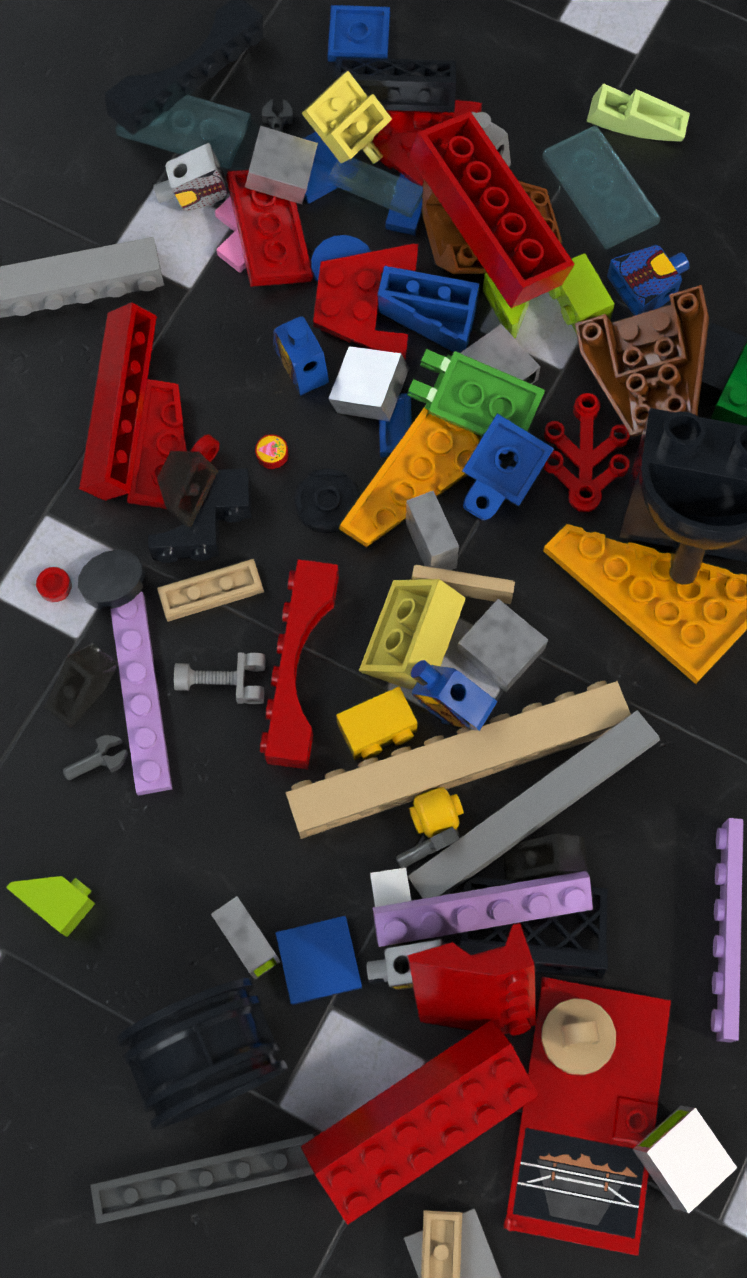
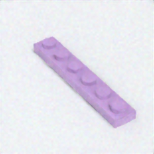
M140 592L129 603L111 609L135 789L137 795L172 790V782L145 597L143 592Z
M728 818L722 824V828H718L716 832V849H721V863H717L715 868V884L720 885V899H716L714 904V919L719 921V935H715L713 940V956L718 957V972L713 973L712 992L713 994H718L717 1009H713L711 1014L712 1032H717L716 1041L720 1042L739 1040L743 819Z
M587 871L373 907L378 946L382 947L593 910L590 876Z

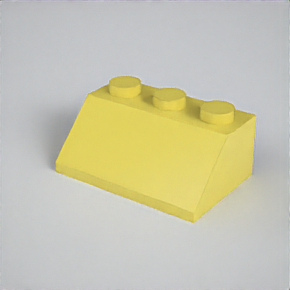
M440 579L393 580L359 671L407 689H413L417 681L411 677V671L419 661L425 660L430 665L441 666L466 598Z

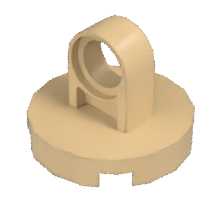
M570 999L559 1003L548 1013L542 1026L541 1043L546 1057L556 1067L568 1074L587 1075L598 1071L610 1060L616 1047V1030L611 1017L601 1006L587 999Z

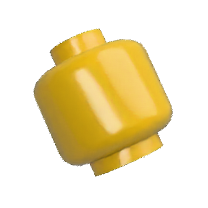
M438 787L417 795L413 799V807L409 808L418 834L424 832L428 838H432L451 827L456 830L459 826L458 816L464 814L458 795L450 796L444 787Z

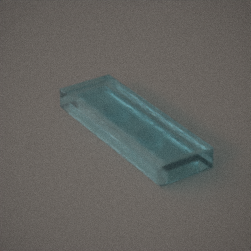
M355 158L343 163L337 161L328 176V182L334 186L409 218L414 214L423 196L422 186Z

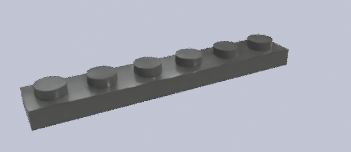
M314 1134L91 1184L96 1224L312 1175L314 1172L300 1146L313 1139Z

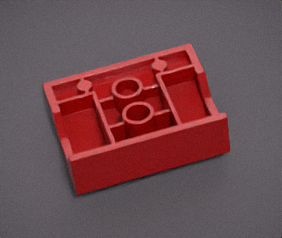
M520 923L512 925L505 946L470 955L452 942L407 955L420 1022L475 1031L490 1020H493L503 1034L510 1033L511 1035L523 1034L530 1030L531 1026L536 1025L535 965Z

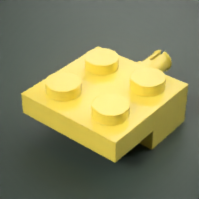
M347 71L302 112V115L340 163L352 159L360 150H363L372 164H375L383 155L373 144L372 140L392 118L374 94L367 96L353 76Z

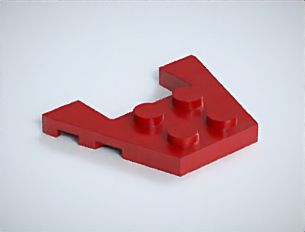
M455 100L454 113L386 110L392 120L372 140L373 144L383 155L379 161L390 169L392 167L423 190L424 178L409 157L417 133L468 111L481 112L482 103Z
M409 244L322 261L320 263L313 327L368 349L401 353L404 359H406L408 334L375 330L378 312V291L384 266L416 271L419 244Z

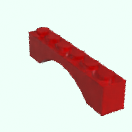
M298 559L296 571L290 570L288 590L292 591L291 602L284 603L282 622H287L285 634H279L277 643V654H282L280 666H274L271 686L276 687L274 699H268L266 707V719L270 720L269 732L262 733L260 753H265L267 764L308 770L313 731L303 714L297 697V666L302 648L311 631L334 608L339 580L337 564Z

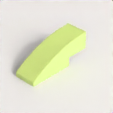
M603 83L592 98L587 122L625 135L662 141H682L685 137L690 113L636 89L630 96Z

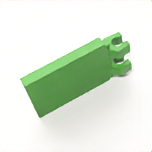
M426 349L420 366L440 374L434 387L413 379L407 396L427 403L425 409L429 410L428 414L483 437L497 413L528 432L545 390L454 351L452 356L448 354L445 357Z

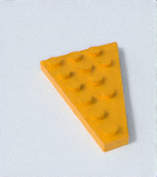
M566 524L544 546L543 551L695 684L747 631V575L733 574L727 569L702 562L696 579L692 583L687 585L678 584L672 580L669 574L671 553H660L654 548L633 542L626 544L605 538V534L586 532L583 528Z

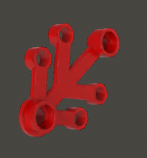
M591 393L579 395L573 407L574 416L580 420L579 448L564 434L565 429L560 422L551 421L545 426L544 430L545 440L555 444L579 468V479L563 466V456L557 451H552L548 460L556 459L559 464L552 466L546 461L543 468L548 473L554 474L569 489L568 499L570 504L581 512H589L597 508L602 498L601 491L617 477L626 475L630 466V461L626 456L621 454L615 455L611 458L608 469L592 480V469L616 448L625 446L630 438V433L625 425H615L611 429L609 437L593 450L594 420L599 414L601 405L599 399ZM589 402L593 404V407L586 408L582 403ZM556 429L560 434L553 436L548 431ZM620 432L624 434L625 438L617 439L614 434ZM620 462L625 468L617 469L613 464ZM587 491L591 494V497L583 498L580 492Z

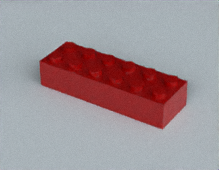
M468 111L419 131L409 157L510 308L512 309L561 286L574 267V262L472 112Z
M490 1020L300 1147L317 1179L348 1225L539 1095L512 1044L493 1020Z

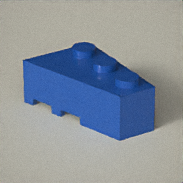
M384 266L378 291V312L452 352L461 353L468 348L478 303L479 283Z

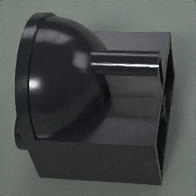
M649 408L627 484L619 537L672 547L669 574L672 580L678 584L687 585L696 579L705 554L747 562V425L702 418L690 412H670Z

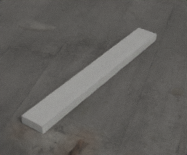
M635 711L407 877L423 899L448 895L659 742L658 734L639 711Z

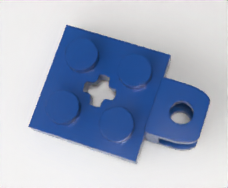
M497 413L461 471L475 480L464 498L463 508L477 518L487 520L497 512L504 499L519 506L554 448ZM509 451L515 454L513 460L516 462V466L514 468L508 466L506 469H503L500 466L502 461L498 458L500 453L506 455ZM478 497H483L486 500L487 505L485 509H480L476 505Z

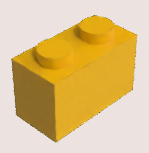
M400 686L336 714L337 724L354 760L363 757L364 760L373 758L382 752V747L393 742L395 745H401L414 737L413 733L417 732V720Z

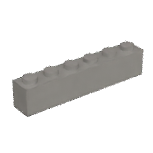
M154 237L0 266V318L13 315L25 316L34 311L44 309L55 310L64 305L74 303L85 304L95 299L120 297L125 293L151 291L156 287L164 286Z

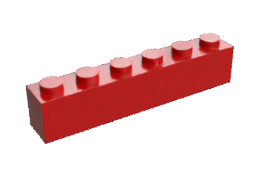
M133 302L107 314L79 486L80 490L105 501L128 494L131 491L157 319L156 315Z

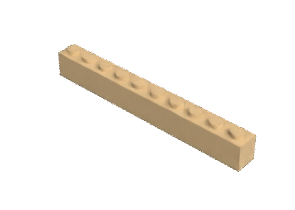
M606 681L596 682L588 686L586 692L577 695L573 691L557 696L553 703L542 706L541 702L534 703L523 708V713L511 717L508 713L498 715L490 719V724L482 726L480 731L461 728L457 731L458 735L444 739L443 735L432 737L424 742L425 746L413 750L410 746L393 751L391 753L392 757L378 761V758L364 760L358 764L359 768L345 772V769L331 771L325 775L324 780L312 783L311 780L298 782L291 786L292 790L286 792V796L300 838L302 839L409 803L417 795L435 788L444 787L445 789H450L597 739L631 715L618 681L607 684Z

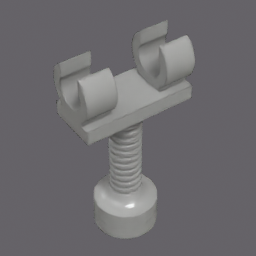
M238 652L237 671H227V673L226 671L202 672L201 670H196L195 672V670L191 669L189 663H175L174 690L189 691L190 686L195 683H213L217 685L219 683L220 685L222 683L223 685H229L230 683V685H236L237 704L264 703V687H244L245 670L254 672L265 670V654Z

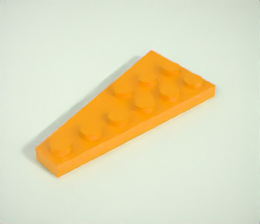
M424 407L339 526V530L363 546L368 547L406 519L407 500L430 491H434L437 497L467 476L461 471L482 437L428 414L429 410Z

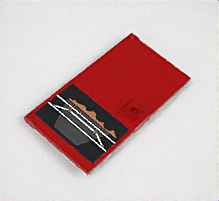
M542 977L540 1001L528 1076L539 1096L523 1106L508 1209L503 1228L508 1231H518L638 1256L649 1172L637 1157L633 1148L655 1129L671 1000ZM570 999H587L601 1006L611 1017L616 1030V1047L610 1060L598 1071L587 1075L568 1074L556 1067L546 1057L541 1043L542 1026L548 1013L559 1003Z

